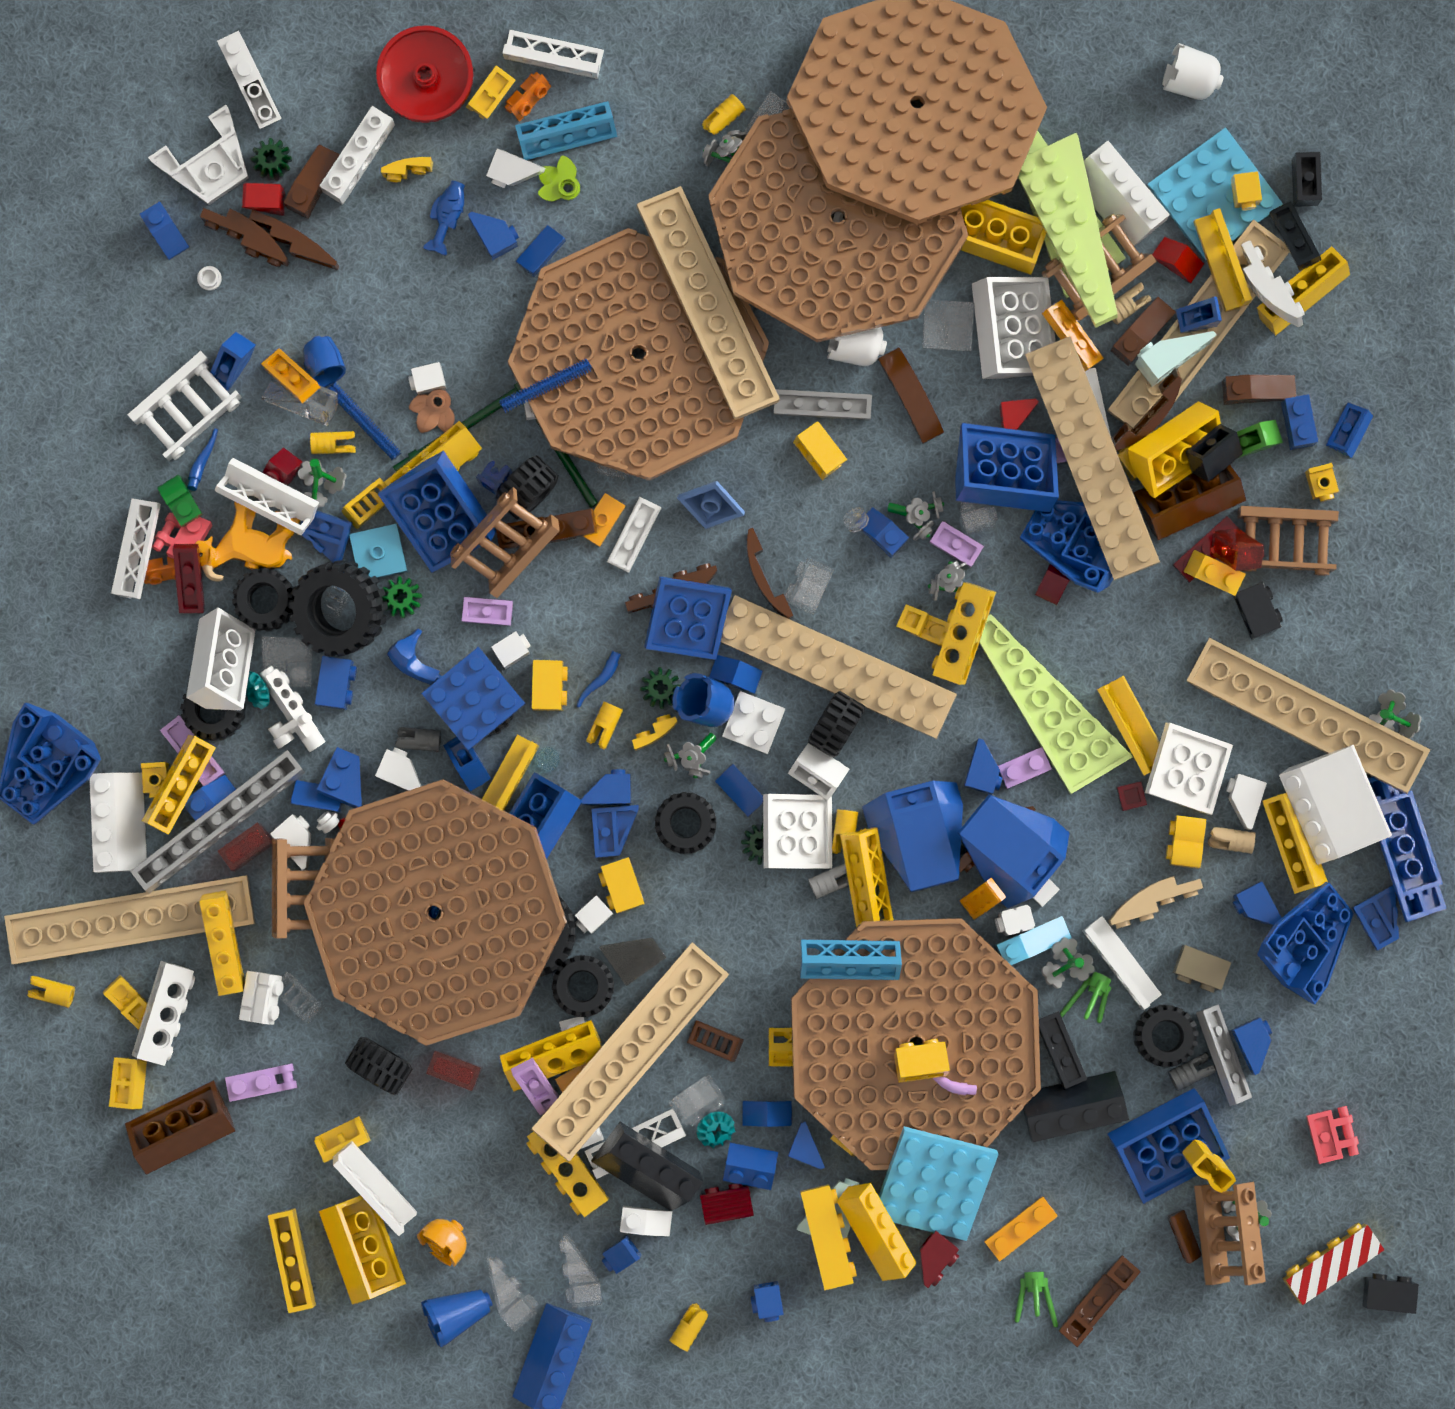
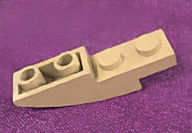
M1174 876L1147 886L1125 901L1108 920L1109 926L1115 924L1116 929L1131 925V919L1139 917L1140 922L1154 918L1153 913L1159 912L1156 902L1160 901V905L1175 902L1174 897L1183 894L1184 899L1198 895L1197 890L1203 888L1201 879L1177 885Z

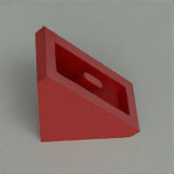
M243 184L242 208L284 216L285 190L281 184Z
M1167 237L1163 238L1152 254L1157 262L1190 284L1204 265L1188 245Z
M1037 399L1001 402L999 407L1002 428L1018 430L1038 405L1039 401Z

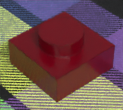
M1141 781L1117 787L1122 811L1147 805Z

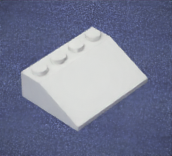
M986 277L972 283L982 379L1032 376L1033 373L1025 354L1055 342L1054 330L1042 315L1046 309L1051 307L1048 278Z
M1354 745L1294 765L1279 774L1317 865L1340 858L1392 836Z

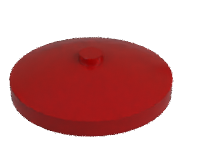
M426 25L411 27L395 35L383 48L376 70L378 87L387 105L401 117L421 123L443 120L459 110L471 92L474 77L472 61L463 43L455 35L442 28Z

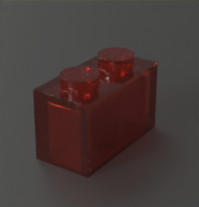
M1239 528L1213 531L1210 554L1235 571L1259 569L1264 557V545Z
M257 822L219 849L218 853L230 870L236 872L272 846V838L263 825Z
M435 1050L426 1074L474 1091L483 1067Z

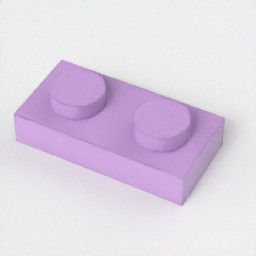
M943 521L929 542L958 561L966 562V565L970 568L984 547Z
M464 597L462 622L511 626L513 601Z
M1043 747L998 766L1000 769L999 773L1003 777L1002 779L1007 789L1052 770Z

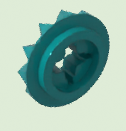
M249 671L246 696L255 708L263 709L270 702L268 686L262 677L253 671Z
M725 1112L709 1113L700 1120L696 1130L697 1137L704 1146L708 1145L713 1149L716 1145L723 1146L725 1140H731V1135L735 1132V1123L732 1117ZM719 1124L721 1131H718L714 1136L712 1131H715Z

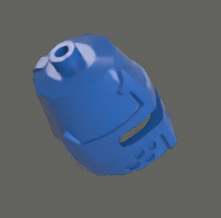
M316 336L304 346L305 371L317 381L321 388L327 387L343 377L346 368L341 353L331 337ZM324 370V374L317 376L318 373Z

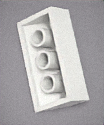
M1109 141L1105 142L1084 160L1094 209L1103 220L1111 214L1115 216L1117 214L1124 215L1126 219L1119 226L1134 246L1167 221L1170 214Z
M216 608L200 618L186 698L205 709L242 710L244 708L255 629L220 608Z
M142 773L92 774L90 777L93 872L131 871L147 859L145 823L142 822L145 815Z

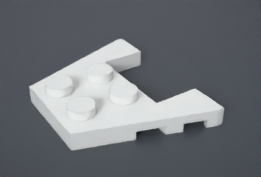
M227 105L208 116L222 138L182 165H179L167 146H164L148 157L154 165L208 205L249 178Z

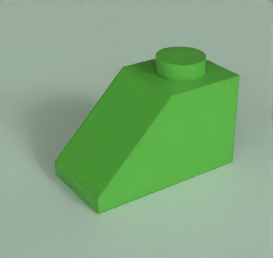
M1276 420L1259 422L1237 431L1243 452L1239 458L1283 443Z

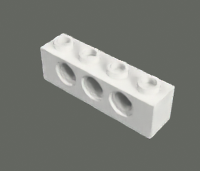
M374 106L370 108L320 184L323 193L342 205L344 204L394 128L393 118Z
M160 961L132 1056L165 1066L166 1060H170L173 1053V1047L171 1046L173 1037H177L180 1030V1023L178 1021L181 1013L185 1012L188 1003L186 995L188 989L191 990L194 985L195 976L193 975V970ZM176 984V994L168 996V987ZM168 1007L170 1009L169 1017L161 1020L160 1012ZM161 1031L163 1033L162 1040L159 1043H154L153 1035Z

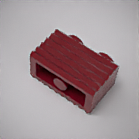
M733 1183L729 1184V1189L719 1191V1186L704 1189L705 1194H700L705 1225L754 1216L749 1186Z

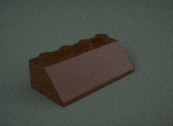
M1231 465L1209 482L1191 473L1156 498L1151 497L1145 488L1133 492L1146 522L1157 540L1168 537L1246 501L1241 479Z
M214 1080L125 1123L133 1156L146 1175L235 1132L231 1115Z

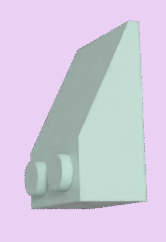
M1211 331L1162 340L1155 345L1150 342L1140 350L1135 365L1153 387L1167 377L1174 368H1179L1208 346L1215 338L1216 333Z

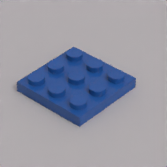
M659 576L644 647L650 650L716 660L732 590L728 587Z
M479 647L421 693L468 751L526 704Z

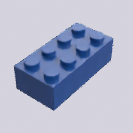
M534 772L509 814L536 827L547 859L582 800Z

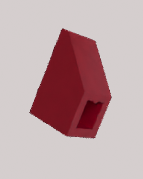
M283 447L267 462L262 473L288 486L295 478L303 461Z
M936 1230L930 1234L919 1248L923 1284L927 1288L931 1284L935 1287L944 1276L941 1273L947 1265L951 1267L959 1257L957 1254L959 1249Z

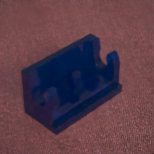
M491 461L487 464L481 475L478 474L476 476V479L481 486L496 495L501 485L513 472L506 465L500 470V473L498 467L491 470L495 465V461Z

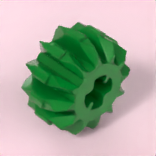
M399 576L397 577L398 584L395 585L390 579L388 583L392 588L383 587L388 596H382L383 602H388L387 610L392 608L391 616L393 617L397 615L398 610H400L401 618H405V610L414 615L415 613L411 606L413 605L417 608L421 606L420 603L414 601V599L422 598L421 593H414L419 589L418 584L410 587L412 580L408 578L403 584V579ZM401 591H403L404 595H407V598L403 599V603H400L398 599L395 600V597L399 596Z

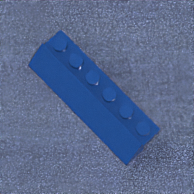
M1374 777L1368 778L1392 834L1391 837L1383 839L1379 843L1405 922L1447 909L1439 887L1443 883L1413 792L1409 791L1408 794H1405Z

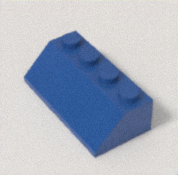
M546 1303L512 1397L532 1409H561L593 1320Z

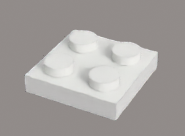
M740 691L722 737L768 754L785 708Z

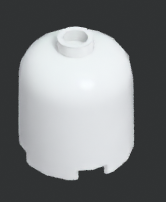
M1178 43L1172 52V55L1176 56L1173 64H1167L1162 82V85H1164L1163 90L1198 100L1208 98L1215 89H1220L1223 81V76L1220 75L1221 67L1219 61L1210 54Z
M879 327L830 339L827 359L858 366L872 365L879 355H884L887 341H883L882 328Z

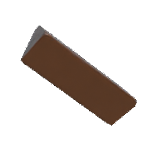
M1185 1210L1168 1215L1167 1218L1182 1257L1186 1263L1190 1264L1200 1258L1202 1253Z

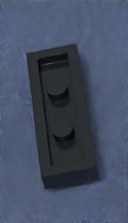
M1291 201L1269 212L1299 271L1321 261L1320 254Z
M1059 1011L1039 1019V1033L1063 1090L1088 1080Z

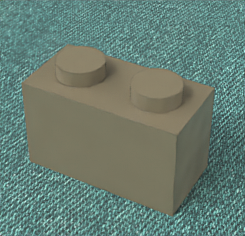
M1182 945L1172 973L1178 975L1177 980L1191 984L1193 980L1201 983V989L1214 993L1215 989L1222 990L1232 962Z

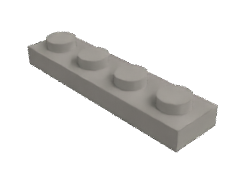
M775 389L780 401L774 404V415L858 420L871 419L872 395Z
M1219 1004L1196 1012L1229 1106L1252 1098Z

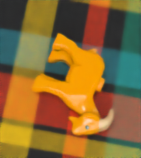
M234 501L236 513L233 524L216 548L212 547V536L207 541L198 540L195 542V544H199L200 564L205 576L212 581L219 582L223 580L224 576L215 574L213 569L232 559L245 562L244 567L252 570H259V567L268 569L280 568L286 560H292V554L285 549V545L295 532L278 523L276 530L270 536L264 532L252 529L256 512ZM290 518L291 521H293V522H295V523H297V524L300 523V520H299V519H297V518Z

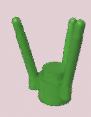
M1093 972L1092 976L1084 981L1060 1012L1061 1017L1069 1011L1089 986L1088 991L1093 995L1086 1009L1084 1019L1087 1020L1098 996H1102L1097 1022L1101 1023L1107 997L1111 990L1109 986L1111 979L1098 972Z
M1024 1272L1025 1278L1020 1279L1021 1287L1015 1322L1018 1323L1020 1320L1026 1287L1028 1292H1033L1035 1316L1039 1317V1292H1042L1043 1287L1053 1326L1055 1328L1058 1327L1048 1288V1278H1044V1272Z

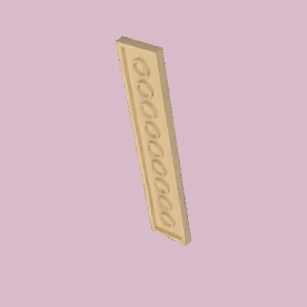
M677 187L638 203L637 209L734 420L778 403L780 398L682 187Z
M1254 219L1233 245L1242 272L1243 268L1249 266L1243 255L1241 244L1249 240L1254 248L1259 247L1264 257L1261 262L1264 267L1269 266L1272 273L1275 272L1289 253L1282 240ZM1212 274L1188 305L1211 297H1217L1222 319L1220 324L1214 328L1180 333L1177 319L1162 338V340H1168L1211 331L1216 333L1215 338L1208 346L1177 368L1182 381L1176 400L1249 306L1248 304L1225 312ZM1247 283L1248 289L1253 300L1256 294L1253 292V290ZM1138 370L1107 412L1123 424L1127 422L1130 426L1134 427L1161 398L1162 394L1159 385L1164 379L1152 387Z
M1071 336L1025 354L1114 581L1160 563Z
M736 595L727 611L720 643L834 694L841 691L865 705V708L934 739L938 738L955 701L956 693Z
M1211 638L1207 641L1187 679V682L1327 754L1354 745L1366 774L1405 794H1408L1430 752V749Z
M248 876L156 890L150 894L144 892L4 916L11 964L205 933L199 903L200 898L203 894L227 890L234 928L255 924Z
M692 942L531 1130L569 1162L729 974Z

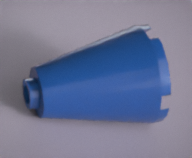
M481 1289L426 1299L421 1302L424 1316H427L429 1322V1329L440 1348L447 1345L489 1314V1307L493 1306L488 1292L483 1293Z

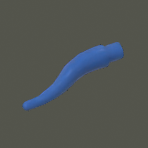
M216 428L213 430L207 445L191 467L187 486L191 491H196L198 483L201 481L205 465L216 440L218 432Z
M614 651L611 652L601 674L585 688L576 704L578 708L581 707L584 699L592 691L604 685L613 676L618 667L617 663L621 654Z

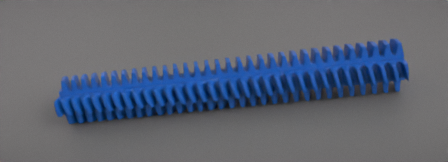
M584 359L582 362L579 361V363L571 365V367L568 366L565 370L562 369L563 371L560 370V373L552 374V377H546L541 382L538 381V383L532 384L530 387L527 386V388L521 389L522 391L519 390V393L511 394V397L503 398L499 403L505 413L506 410L509 412V408L510 410H512L511 407L515 409L514 406L517 408V404L519 406L520 403L523 405L522 402L525 403V400L527 402L528 399L531 401V398L534 400L533 396L535 398L536 395L539 397V394L542 396V392L543 394H545L544 391L547 393V390L550 392V388L551 390H553L552 387L556 389L555 386L558 388V384L561 386V383L564 385L563 382L566 384V380L568 382L569 379L572 381L571 378L574 379V376L577 379V375L580 377V374L583 376L582 373L585 374V371L587 373L588 370L591 372L592 367L588 360Z
M336 382L328 387L326 391L329 395L334 397L333 399L367 432L368 436L377 443L391 460H394L401 454V450L398 451L399 448H396V445L393 446L394 443L391 444L392 441L389 442L390 439L387 440L388 436L385 438L386 434L383 436L384 432L381 433L382 430L379 431L380 428L377 429L378 426L375 427L376 424L373 425L374 422H371V419L369 420L370 417L366 418L367 415L364 416V411H360L361 408L358 409L359 406L356 407L357 404L354 405L355 402L353 400L350 401L351 397L348 399L349 395L346 396L347 393L344 394L345 391L342 392L343 389L340 390L341 387L338 388L339 385H336Z

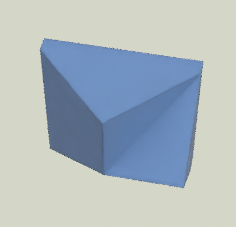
M718 481L684 492L677 497L705 529L744 516L745 511Z

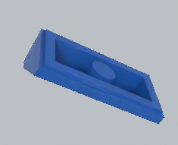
M547 225L516 262L535 277L566 240L561 234Z
M1347 403L1326 446L1352 458L1373 418L1371 412L1365 408Z
M734 764L715 780L747 817L763 804V796Z
M296 780L290 804L335 812L341 811V802L317 793L319 784Z

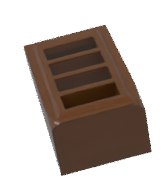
M696 1020L687 1043L728 1061L735 1062L744 1039ZM703 1028L706 1030V1032L704 1034L702 1042L700 1043L697 1042V1040ZM711 1032L715 1033L711 1045L707 1046L706 1044ZM722 1036L724 1037L720 1050H717V1044ZM730 1040H732V1046L727 1054L725 1053Z

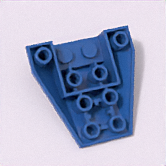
M1057 500L1050 512L1034 511L1020 539L1076 585L1097 593L1109 587L1113 581V576L1084 503Z
M24 703L12 724L0 778V800L33 825L38 823L90 779L101 761L95 743L58 714L29 703Z
M925 782L884 793L862 806L867 828H878L881 850L910 892L959 880L961 838L958 831L962 828L963 803L957 782Z
M990 794L958 831L983 881L986 882L992 878L1006 896L1001 901L1006 908L1013 907L1035 897L1065 860L1070 834L1054 818Z
M1325 882L1274 924L1263 940L1257 955L1283 986L1311 1004H1316L1329 984L1354 913L1329 882Z

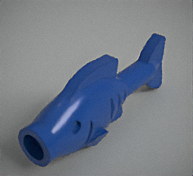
M452 180L450 186L435 200L430 218L437 219L439 226L435 238L423 246L425 250L436 251L444 256L447 255V249L443 241L449 227L456 229L457 219L463 213L464 184Z

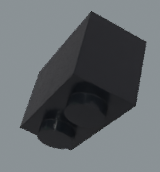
M1297 152L1292 158L1294 207L1318 206L1322 201L1320 152Z
M1222 424L1216 426L1186 451L1192 474L1208 482L1243 454L1237 432Z
M1263 582L1237 592L1236 596L1233 595L1251 640L1282 627L1280 624L1283 622L1281 613L1278 608L1274 609L1271 602L1273 594L1269 586L1265 587Z
M1372 1273V1277H1365L1362 1306L1367 1309L1416 1314L1419 1284L1412 1282V1277L1397 1276V1280L1387 1279L1386 1274Z

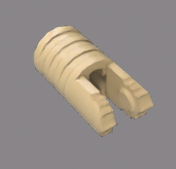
M1142 282L1115 300L1118 318L1112 320L1115 324L1118 325L1152 300L1149 295H1145L1136 302L1133 301L1132 298L1144 289Z
M1213 827V830H1211L1212 836L1208 840L1210 847L1249 854L1253 853L1255 832Z

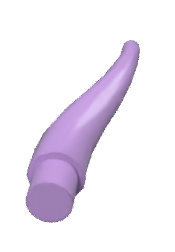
M945 1077L933 1078L942 1088L951 1093L965 1096L966 1094L976 1095L977 1085L954 1082Z

